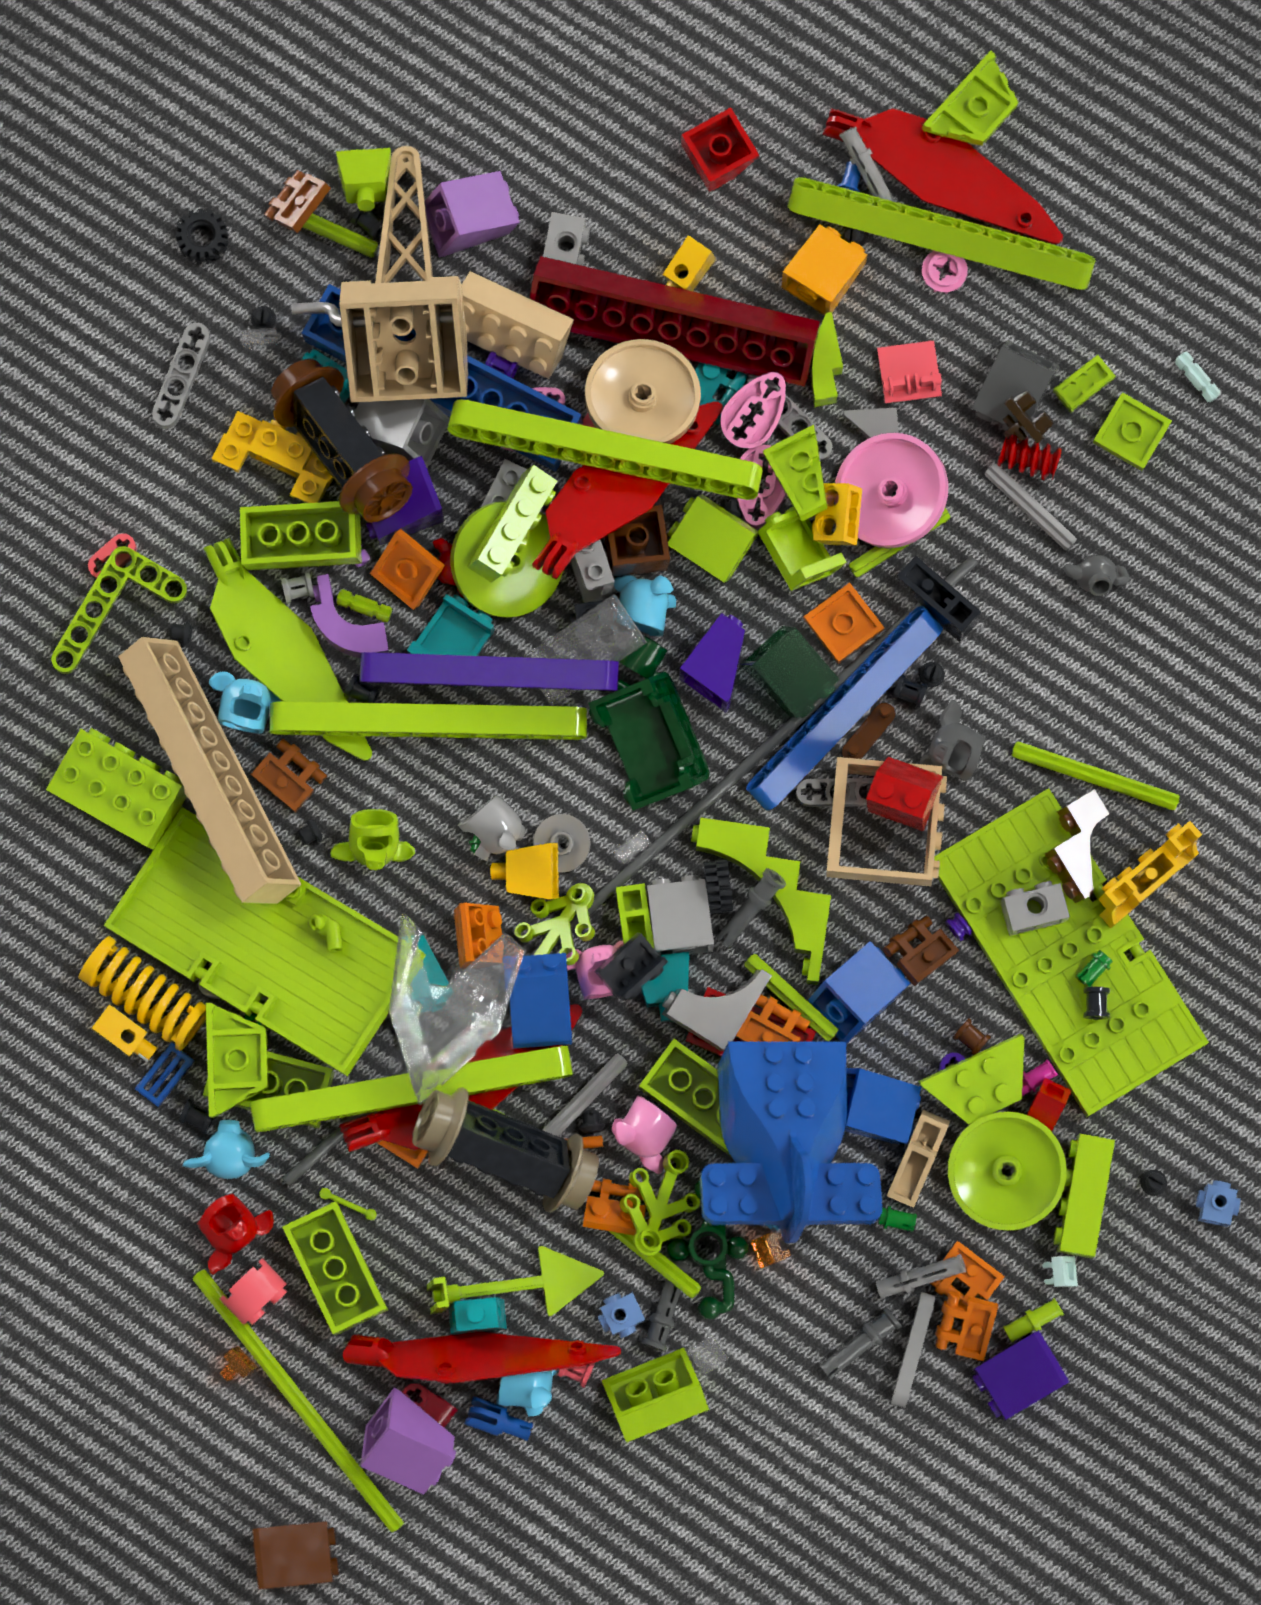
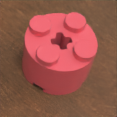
M263 1258L258 1262L262 1266L258 1271L253 1266L228 1290L232 1294L228 1299L224 1295L219 1299L243 1325L247 1321L253 1325L265 1314L261 1308L266 1303L271 1301L274 1305L287 1293L283 1288L287 1283Z

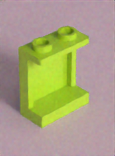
M794 507L789 508L783 515L780 512H776L768 516L764 520L766 524L757 531L791 591L831 576L847 563L842 553L830 557L824 544L813 540L812 523L809 518L802 522Z

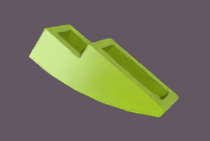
M832 312L825 314L814 348L811 370V390L814 407L837 403L838 395L833 375L842 374L843 363Z
M645 883L616 887L623 944L639 932L642 933L654 948Z

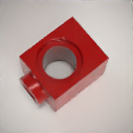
M1044 1078L1027 1115L1037 1119L1052 1131L1067 1103L1071 1090Z

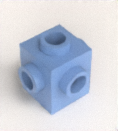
M1215 1180L1213 1185L1207 1184L1204 1187V1191L1199 1190L1196 1207L1200 1208L1198 1221L1224 1227L1230 1226L1232 1216L1238 1215L1241 1199L1236 1198L1237 1190L1230 1189V1183ZM1215 1198L1221 1201V1207L1215 1204Z
M620 1293L603 1300L605 1306L600 1308L602 1315H599L598 1319L604 1332L611 1331L613 1336L619 1334L620 1338H624L637 1331L636 1325L645 1322V1318L633 1293L621 1297ZM618 1311H623L626 1317L619 1321L614 1315Z

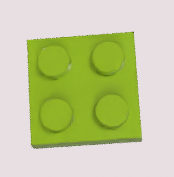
M1122 392L1093 443L1143 471L1172 420Z

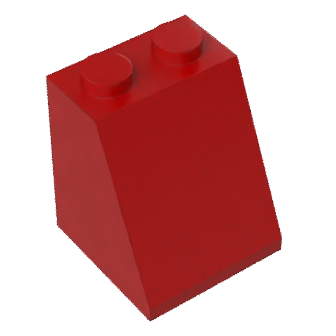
M888 757L876 771L866 798L868 812L924 831L944 776Z

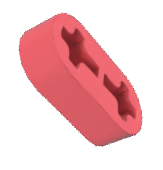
M124 533L114 536L90 558L88 569L95 579H97L101 570L97 573L95 572L97 569L95 563L97 561L102 563L107 561L111 553L118 548L117 544L120 541L123 544L129 542L128 547L137 551L136 543L131 536ZM121 553L116 557L115 563L118 567L122 568L132 558L127 553Z

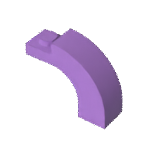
M329 575L317 576L318 585H313L315 601L321 602V604L312 605L310 608L315 624L324 639L340 652L357 658H361V652L389 653L384 622L370 625H354L342 619L335 610Z

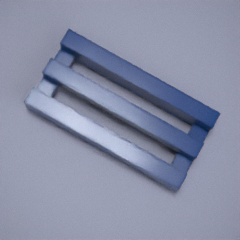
M170 1043L136 1086L135 1090L159 1108L195 1061L182 1050L178 1051L175 1045ZM172 1052L176 1053V1057L149 1091H146L144 1088ZM182 1059L185 1060V1063L157 1098L153 1095Z

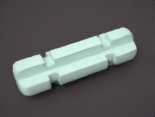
M1188 352L1182 353L1176 358L1175 364L1181 371L1184 369V375L1198 391H1202L1201 395L1205 400L1212 402L1220 395V390L1215 384L1210 383L1211 379L1197 363H1193L1194 359Z

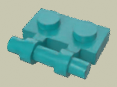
M700 362L695 370L701 390L699 406L717 401L713 397L721 386L726 389V392L722 399L717 402H720L724 408L730 398L743 387L748 376L738 371L732 380L726 377L731 369ZM721 414L718 416V418L713 424H720Z

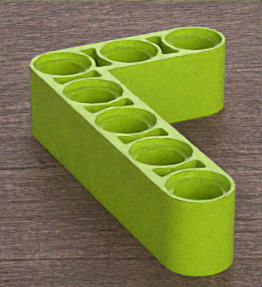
M121 546L116 548L111 553L51 657L54 668L62 674L74 672L128 580L172 604L179 603L186 597L187 586L185 581L129 547ZM121 553H127L132 558L131 564L126 568L118 567L115 563L116 557ZM153 568L156 570V579L150 583L144 582L140 576L143 569ZM106 578H112L117 582V588L112 593H106L101 589V583ZM171 582L179 583L182 586V593L177 597H170L166 593L165 589ZM91 603H98L103 608L102 614L97 618H91L86 614V609ZM76 628H84L88 632L87 639L82 643L72 640L71 635ZM62 653H70L73 656L72 665L68 668L58 666V656Z

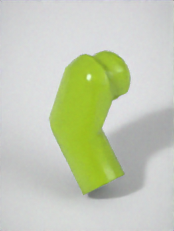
M322 913L313 914L308 921L309 927L326 937L328 952L343 950L339 923Z

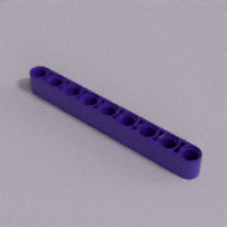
M361 652L360 682L618 691L619 661Z

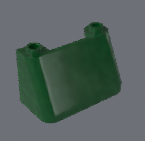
M661 672L588 703L592 721L602 728L608 726L630 779L625 783L623 796L626 803L631 805L633 811L708 780L710 773L707 762L674 682L668 673Z

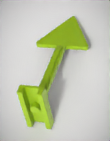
M539 1246L540 1276L458 1287V1284L447 1285L445 1277L433 1278L426 1285L427 1291H432L433 1301L436 1302L430 1308V1314L443 1313L449 1307V1303L460 1301V1299L542 1288L544 1290L547 1315L551 1317L600 1279L604 1272L549 1248Z

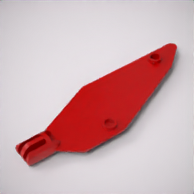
M894 108L865 119L840 110L830 109L823 136L843 142L839 135L856 126L866 148H870L872 151L870 155L872 159L923 202L1051 244L1061 243L1063 239L1062 233L1040 203L967 142L922 130L923 124L928 119ZM1021 218L1028 219L1029 223L1022 222Z
M714 401L700 405L697 416L689 430L671 444L695 449L723 410L722 404ZM587 465L576 469L546 509L550 540L534 560L533 568L540 570L542 567L544 574H552V578L557 580L577 552L650 511L670 483Z
M577 1004L570 1005L571 1031L582 1015V1008ZM512 1027L440 1052L420 1071L562 1045L513 1048ZM517 1087L468 1095V1100L493 1110ZM424 1103L377 1111L340 1124L339 1128L344 1133V1141L348 1143V1152L383 1140L414 1151L421 1149L413 1145L412 1138L417 1118Z
M488 1332L462 1333L391 1342L383 1337L353 1335L343 1351V1359L348 1364L373 1367L383 1366L395 1377L439 1381L440 1383L447 1384L580 1367L621 1354V1348L612 1345L585 1343L579 1340L564 1341Z

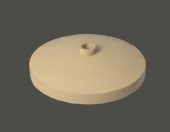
M648 339L625 341L606 350L591 367L585 386L587 412L596 428L668 444L675 442L689 430L697 416L701 398L699 379L688 359L673 347Z

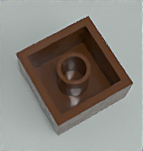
M662 505L653 506L650 511L604 537L608 564L613 577L667 571L670 554Z

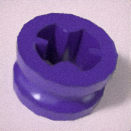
M959 913L954 914L953 920L947 919L945 921L947 927L959 942L964 940V935L970 936L972 934L971 928Z

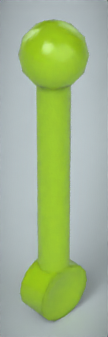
M328 1188L320 1190L319 1194L323 1200L331 1199L337 1201V1203L364 1214L368 1220H374L377 1216L374 1209L367 1210L332 1194Z

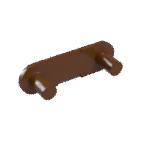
M880 703L875 707L842 749L843 758L862 759L894 720L895 709L891 704Z

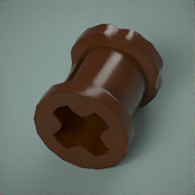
M968 1018L952 1039L961 1041L972 1051L971 1054L975 1055L984 1047L991 1036L989 1034L984 1035L971 1024L972 1020Z

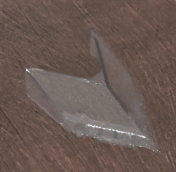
M401 914L389 1013L419 1105L427 1100V1095L439 1084L442 1086L477 1054L475 1051L488 1039L491 1041L499 1034L525 952L509 934L500 936L447 986L430 984L418 949V942L422 931L407 915Z

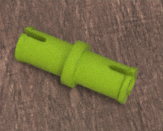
M1053 1298L1033 1311L1031 1309L1025 1311L1026 1315L1003 1326L1011 1343H1014V1341L1034 1330H1042L1041 1326L1064 1315L1056 1299Z

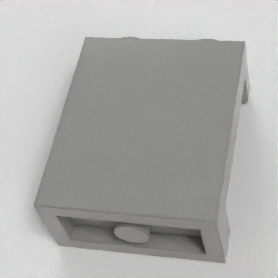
M598 540L577 552L570 561L584 603L610 598L613 593L614 578L601 540Z

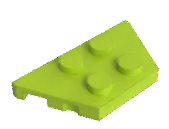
M990 50L923 124L922 130L982 146L1017 108L1019 103L1014 92L1008 87V80L1004 72L1001 73L995 61L996 56L994 52Z
M206 1003L209 1117L214 1118L268 1088L267 1029L212 1003Z
M1021 1033L918 1082L920 1086L931 1093L963 1121L971 1124L983 1116L992 1114L1022 1100L1024 1036Z

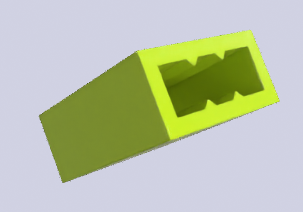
M703 494L697 496L696 499L691 497L683 509L686 515L681 523L676 521L667 534L670 537L668 546L725 583L730 580L759 534L756 529L726 511V509Z

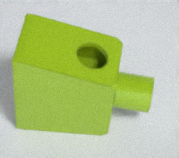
M391 149L336 151L338 173L346 202L349 204L357 203V207L361 211L372 210L375 206L374 202H384L386 200Z

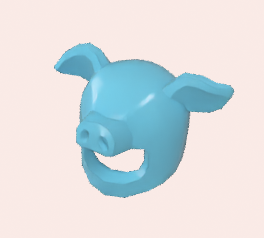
M630 575L616 577L614 579V587L618 592H621L618 601L617 622L650 636L662 637L665 629L667 608H676L675 596L668 594L674 590L671 582L662 575L657 576L654 580L636 579Z
M228 672L216 673L209 679V685L213 690L222 692L218 712V721L221 725L249 733L261 734L264 732L270 712V703L280 702L279 698L268 690L264 684L250 679L236 680Z
M221 1120L217 1132L206 1142L203 1157L185 1160L183 1166L188 1168L205 1166L208 1172L217 1178L235 1179L247 1174L251 1167L264 1165L270 1154L265 1153L259 1157H254V1143L250 1135L240 1128L239 1121Z
M559 1369L503 1376L496 1399L497 1405L524 1407L528 1416L541 1414L543 1408L552 1400V1377Z

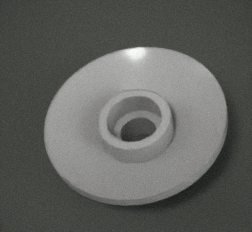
M557 814L546 818L536 829L533 838V846L558 843L559 872H569L578 868L586 860L590 851L591 843L587 828L579 819L567 814ZM564 837L569 841V845L565 849L560 845V841Z

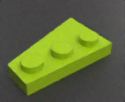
M814 424L763 450L767 462L802 522L828 509Z

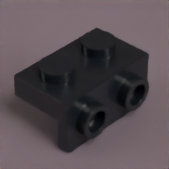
M637 932L595 970V973L616 998L626 1001L639 995L642 991L641 987L648 980L657 978L663 972V967L668 961L665 957L658 955L642 933Z

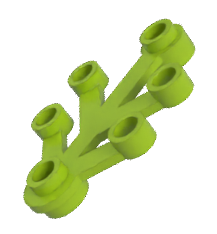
M578 883L567 891L566 896L547 902L541 898L534 900L530 909L539 919L547 917L550 912L564 910L558 917L531 926L526 922L518 924L514 930L516 937L525 943L532 940L533 937L548 933L534 955L549 954L560 938L562 948L559 953H566L567 955L573 952L571 957L566 958L567 965L575 964L579 959V953L574 947L570 922L577 913L579 923L575 927L576 935L582 941H589L594 937L595 929L590 923L588 911L594 902L593 890L587 884ZM540 906H544L541 911L537 912ZM589 928L587 933L581 934L584 929ZM528 929L525 935H521L524 930Z
M674 1150L664 1157L663 1168L665 1173L657 1197L654 1195L649 1183V1174L645 1169L637 1168L629 1174L630 1184L639 1189L649 1212L648 1223H646L639 1209L640 1200L636 1195L628 1194L620 1200V1208L631 1217L637 1231L633 1238L634 1247L643 1256H654L661 1250L662 1242L675 1237L684 1238L691 1232V1225L685 1219H679L671 1227L658 1231L663 1219L684 1211L687 1213L693 1212L700 1206V1199L694 1193H688L679 1201L668 1204L677 1175H680L689 1167L688 1156L681 1150ZM670 1160L676 1163V1169L671 1165ZM636 1173L641 1175L642 1182L636 1179ZM687 1198L693 1202V1207L687 1204ZM627 1199L632 1201L633 1208L627 1205ZM678 1224L683 1226L684 1233L678 1230ZM644 1238L649 1240V1247L644 1243Z

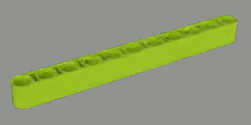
M799 177L794 180L788 202V208L801 215L1075 289H1087L1096 262L1092 256L1086 253L808 178Z
M463 399L453 403L447 427L448 432L458 438L745 500H752L758 496L763 472L760 465L751 461Z
M280 701L270 703L269 732L276 735L581 740L587 738V708L570 706Z
M559 1046L265 1098L250 1102L255 1132H264L425 1103L428 1096L434 1090L452 1095L457 1089L463 1087L467 1089L468 1095L563 1079L573 1076L568 1046Z

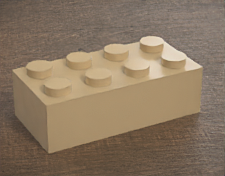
M470 271L462 283L467 341L490 352L494 351L498 356L510 362H517V365L549 379L562 359L574 319Z

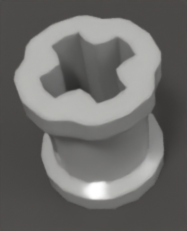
M305 572L304 576L292 579L281 578L286 603H290L292 599L304 596L315 597L310 572ZM305 585L303 588L291 590L292 587Z

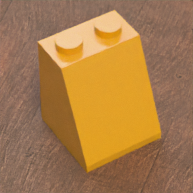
M819 224L784 269L781 288L825 315L828 312L833 313L866 264L867 254L864 253V248L852 241L848 243L840 238L841 234L834 228L829 226L825 228Z

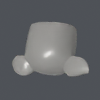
M497 795L487 801L467 819L461 820L457 825L463 832L473 833L480 839L481 843L474 854L485 861L488 860L491 853L500 854L506 850H515L517 848L516 841H521L526 832L519 815Z

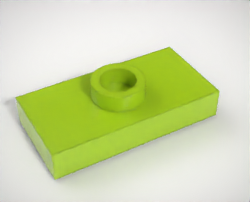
M1097 354L1055 387L1053 393L1068 411L1072 413L1113 381L1116 375Z

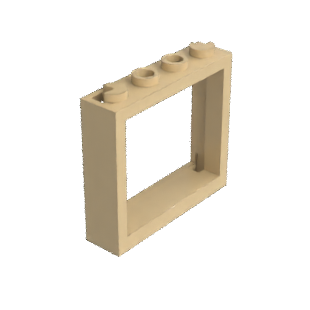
M837 757L826 877L931 887L932 879L939 876L940 861H934L935 849L941 850L942 832H937V821H943L945 804H939L940 793H946L947 776L943 777L928 819L924 874L839 866L847 775L875 776L876 771L884 761ZM911 764L942 775V766Z

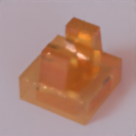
M768 1233L751 1241L760 1269L774 1265L791 1256L790 1250H781L779 1241L783 1240L781 1233Z
M236 1346L223 1356L229 1364L220 1374L228 1382L230 1379L233 1380L238 1374L242 1378L248 1377L258 1367L239 1346Z

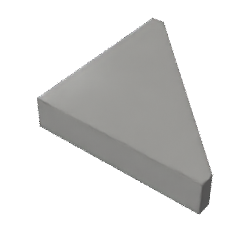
M897 408L844 410L843 412L844 418L861 430V433L868 439L880 434L899 433Z

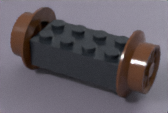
M305 359L292 364L277 377L271 389L272 397L276 401L273 415L277 423L284 427H295L342 489L339 504L343 511L349 514H361L367 522H379L397 513L407 503L413 490L411 483L407 479L410 472V464L407 458L400 454L386 455L380 446L376 447L371 440L368 429L357 422L352 408L349 405L345 406L340 398L344 377L337 368L330 366L322 367L314 359Z

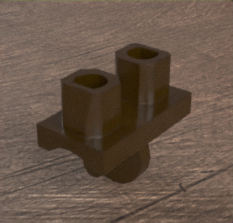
M1028 390L1017 395L1015 398L1011 396L1005 401L1004 404L1018 421L1015 422L1009 414L1002 420L1009 429L1003 434L1008 438L1014 433L1021 442L1027 437L1020 428L1023 426L1036 443H1039L1045 437L1044 433L1049 430L1054 421L1045 411L1034 420L1029 417L1026 411L1037 401Z

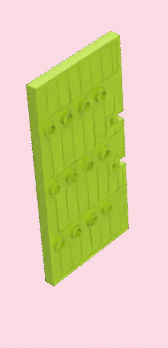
M1048 788L934 856V861H940L939 882L959 914L971 928L972 935L1087 1118L1201 1049L1209 1042L1152 951L1149 950L1145 953L1139 943L1144 938L1129 914L1112 928L1099 916L1106 909L1098 899L1105 893L1102 890V884L1107 879L1092 856L1093 893L1097 898L1096 901L1092 902L1087 897L1082 901L1074 903L1063 891L1070 916L1066 922L1009 936L1000 903L1004 897H1007L1006 893L1008 891L1023 888L1024 892L1035 890V885L1051 881L1052 885L1060 883L1061 888L1063 885L1058 875L1050 870L1045 853L1072 836L1062 827L1059 821L1060 816L1057 813L1062 808ZM1030 900L1027 902V908L1030 912L1035 914L1041 912V905L1037 901ZM1100 950L1113 962L1109 965L1111 968L1109 970L1106 969L1092 984V987L1110 988V994L1107 995V1012L1110 1013V1018L1104 1020L1083 1018V1013L1086 1012V994H1084L1086 985L1082 984L1076 978V975L1093 958L1091 955ZM1128 950H1130L1135 958L1131 962L1124 954Z
M182 807L104 926L194 982L196 978L200 979L199 985L249 1017L254 1012L257 1014L255 1019L259 1023L343 1075L348 1076L426 954L300 877L298 879L302 885L277 904L242 903L234 892V886L228 874L225 873L221 866L222 862L216 850L209 842V836L204 826L199 822L195 814ZM322 913L339 923L343 950L328 952L326 937L309 927L308 921L313 914ZM207 962L212 964L209 970L204 968ZM263 996L268 998L264 1005L260 1003Z

